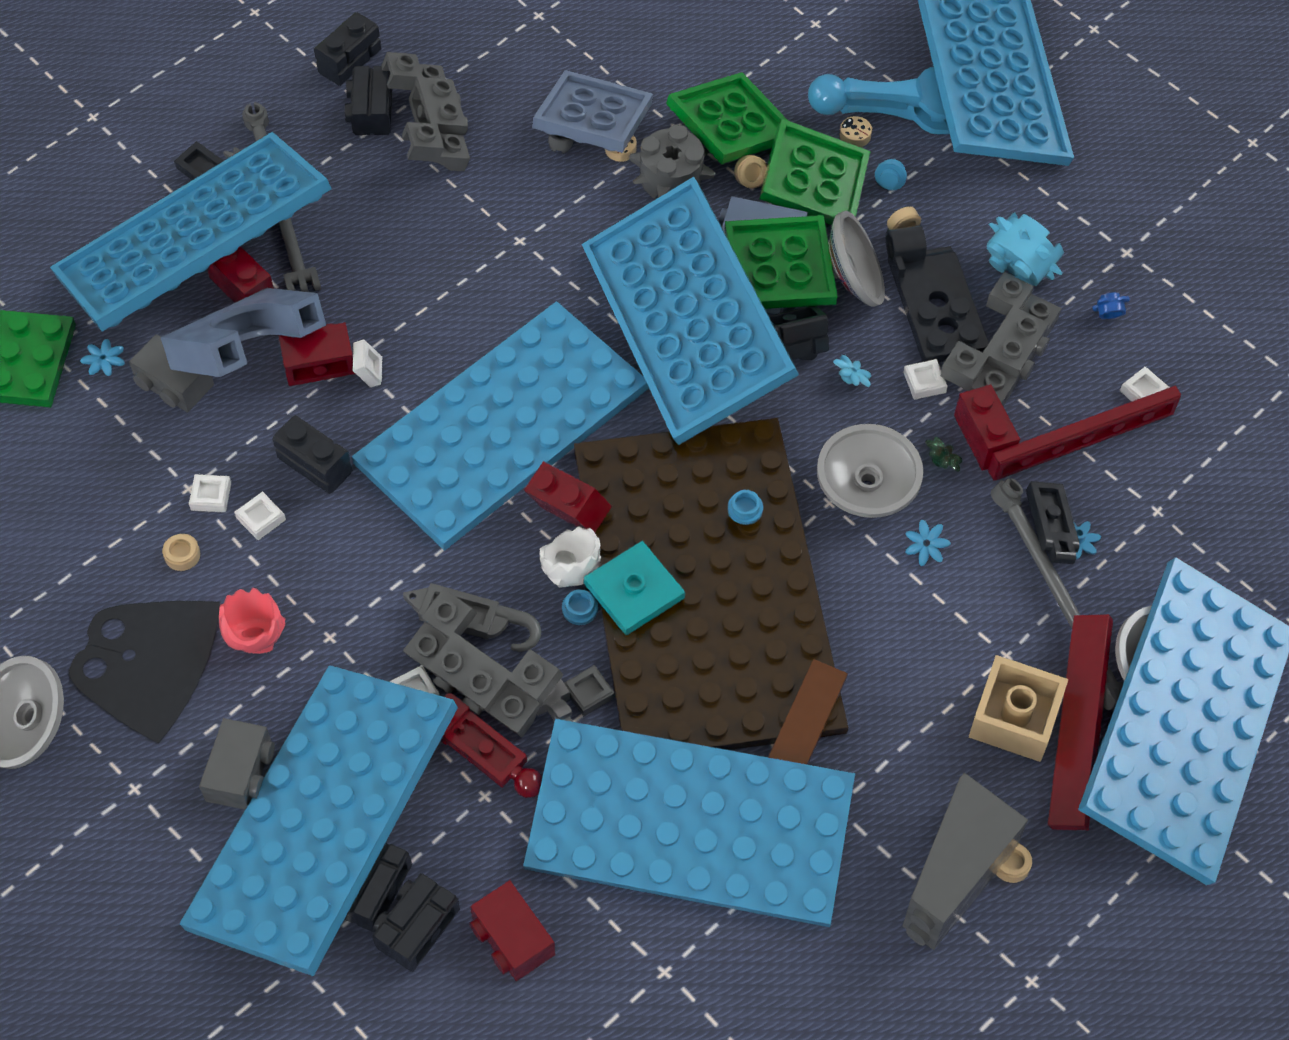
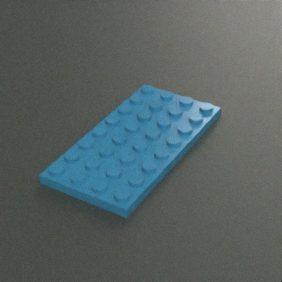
M918 0L954 152L1069 166L1074 159L1031 0Z
M271 132L52 265L50 268L99 329L104 331L109 327L118 325L123 318L136 310L147 307L151 304L152 300L165 292L176 289L180 286L181 282L194 274L205 271L210 264L218 259L234 253L239 246L247 241L263 235L268 228L276 223L289 219L297 210L305 205L318 201L323 194L332 188L326 177L276 134Z
M695 177L690 178L582 244L666 425L678 445L799 375Z
M556 301L352 456L353 464L445 551L526 487L543 461L550 465L555 464L574 448V443H581L648 390L649 386L644 376Z
M1175 557L1170 560L1165 568L1078 810L1203 884L1210 885L1215 883L1288 658L1289 626Z
M329 665L266 773L257 799H251L182 918L180 925L183 929L314 976L457 711L458 706L455 701Z
M555 719L523 867L525 870L830 927L855 773Z

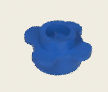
M1116 292L1107 293L1100 296V299L1097 300V305L1092 306V309L1099 312V318L1101 319L1121 317L1126 314L1125 303L1129 302L1130 298L1129 296L1120 297V294Z

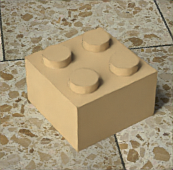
M996 655L971 727L969 738L1041 762L1068 679Z

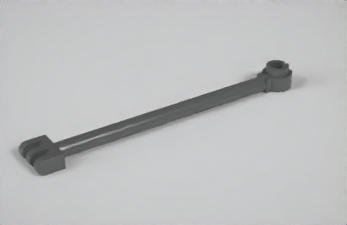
M254 102L256 114H252V106L249 103L243 110L242 117L245 127L253 131L255 141H258L267 135L265 128L269 124V118L266 108ZM291 217L280 221L279 226L292 269L291 273L283 274L287 290L295 291L294 285L299 284L302 292H308L306 283L311 281L315 291L322 290L316 267L305 269Z
M1008 478L1005 481L1001 480L991 489V497L1003 509L1004 513L1009 514L1072 629L1074 615H1080L1046 551L1041 550L1038 537L1021 508L1023 504L1020 500L1023 488L1013 478ZM1109 665L1103 706L1107 710H1114L1124 682L1116 680Z

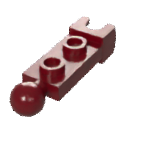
M446 694L445 697L453 699L458 709L440 741L452 747L500 787L503 788L512 779L515 790L520 796L525 798L537 796L540 791L542 775L533 768H522L527 762V755L470 711L469 706L454 694Z

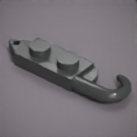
M430 583L428 588L403 593L404 600L418 613L420 621H424L421 617L444 588L477 613L463 633L488 640V638L499 636L506 629L508 623L526 627L530 632V637L526 642L511 645L512 651H528L540 641L542 631L540 623L534 616L527 612L499 605L497 601Z

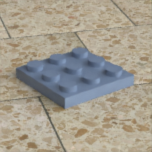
M565 70L534 115L532 128L544 131L550 135L574 139L579 143L603 147L608 151L623 153L651 107L653 94Z

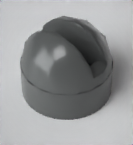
M549 134L548 143L553 152L562 151V154H565L572 148L574 139Z

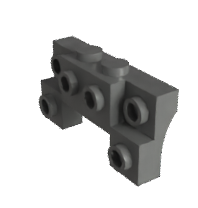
M386 52L381 67L383 71H390L391 73L387 82L388 88L412 90L408 100L415 122H407L402 133V139L409 140L411 143L407 153L408 160L430 161L441 164L450 171H465L470 160L463 136L468 130V120L463 115L461 97L456 92L453 79H446L442 66L419 64L416 54Z
M1003 272L989 294L986 307L1005 315L1006 318L983 353L958 341L944 362L940 376L966 391L992 384L1004 406L1020 379H1028L1035 365V362L1032 361L1036 355L1041 357L1050 341L1048 335L1058 321L1062 308L1033 295V285Z
M443 588L421 617L425 622L404 648L403 652L435 675L436 678L433 680V683L446 693H452L456 690L465 697L462 702L469 706L471 711L477 715L485 711L522 738L533 724L538 711L562 678L563 673L531 649L528 650L513 672L504 668L461 637L477 613L466 603Z

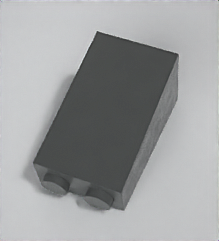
M965 772L959 778L911 897L902 925L906 928V933L913 941L922 946L926 944L933 950H935L996 875L1000 866L1014 852L1028 822L1027 818Z

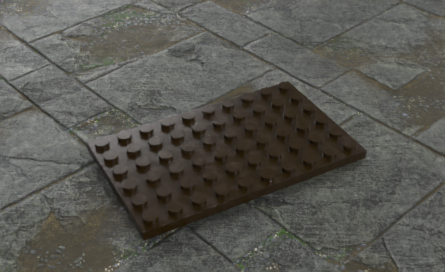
M771 418L710 426L680 445L675 442L670 431L574 443L579 480L594 487L612 505V508L595 532L600 540L601 562L598 568L643 540L685 591V598L628 635L622 632L600 604L621 731L724 750L775 744L813 659L835 668L779 419ZM738 491H753L762 500L763 514L757 522L743 525L730 518L728 502ZM841 693L821 737L847 734L849 727Z

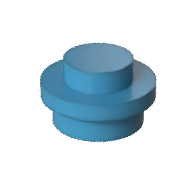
M895 159L885 160L877 166L875 171V180L884 189H900L907 179L904 165Z
M738 491L728 502V514L733 521L739 524H753L763 514V502L753 491Z
M574 590L564 598L562 613L565 619L572 624H588L594 620L598 613V603L596 598L588 591Z

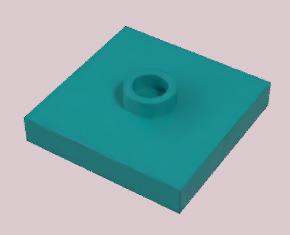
M643 540L584 577L585 586L625 635L630 634L685 598V591Z

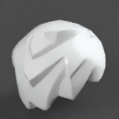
M578 526L573 531L566 530L557 536L552 543L540 548L541 568L559 588L584 584V577L596 570L601 562L600 540L591 528L584 529Z

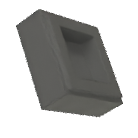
M595 665L564 682L570 692L571 700L583 717L615 698L614 691Z

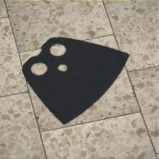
M147 602L118 605L99 611L95 614L88 627L89 642L86 648L75 655L69 668L70 679L85 696L114 718L159 744L186 707L200 681L213 646L219 618L220 602ZM118 619L124 623L125 630L120 637L107 639L102 635V626L108 620ZM126 650H133L136 655L133 660L126 661L123 659L122 653ZM100 658L106 662V672L96 679L86 677L83 672L85 663L90 659Z

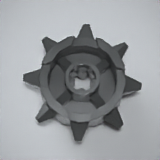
M676 124L670 128L656 131L643 139L641 152L629 155V160L640 167V175L633 180V183L642 184L643 189L655 199L656 195L659 198L692 177H695L700 185L702 180L711 179L715 176V172L703 164L704 157L709 153V150L703 148L700 140L688 132L685 126Z

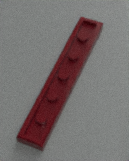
M1175 385L996 451L992 455L988 472L993 481L999 480L1174 415L1182 394Z
M1109 614L1074 615L1066 674L1068 683L1063 698L1048 826L1051 829L1089 830L1090 817L1079 811L1078 808L1098 756L1113 619Z

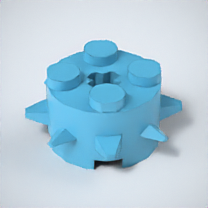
M1014 212L1007 220L998 216L996 219L998 225L994 223L989 224L995 234L987 243V250L992 255L988 261L996 270L1001 273L1007 270L1016 278L1033 286H1037L1044 277L1053 280V272L1062 275L1063 272L1056 263L1064 254L1063 248L1060 243L1056 244L1055 247L1046 238L1050 232L1036 220L1025 214L1018 219Z

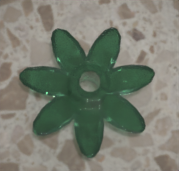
M934 437L933 441L929 439L925 441L926 445L932 449L929 452V456L932 457L931 460L936 466L947 469L950 465L955 471H960L959 464L963 460L957 454L952 453L954 450L953 445L948 444L945 446L939 437Z

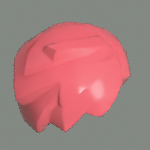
M252 588L249 593L239 589L232 596L227 595L219 610V628L227 645L235 650H242L246 653L261 654L273 650L274 643L278 640L285 627V618L281 615L278 605L269 593L262 594L256 588Z

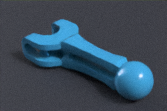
M934 67L924 70L918 78L896 82L862 81L849 77L843 81L836 75L824 74L817 77L808 89V100L811 107L823 115H832L839 111L842 114L853 112L883 113L914 120L923 130L931 134H950Z

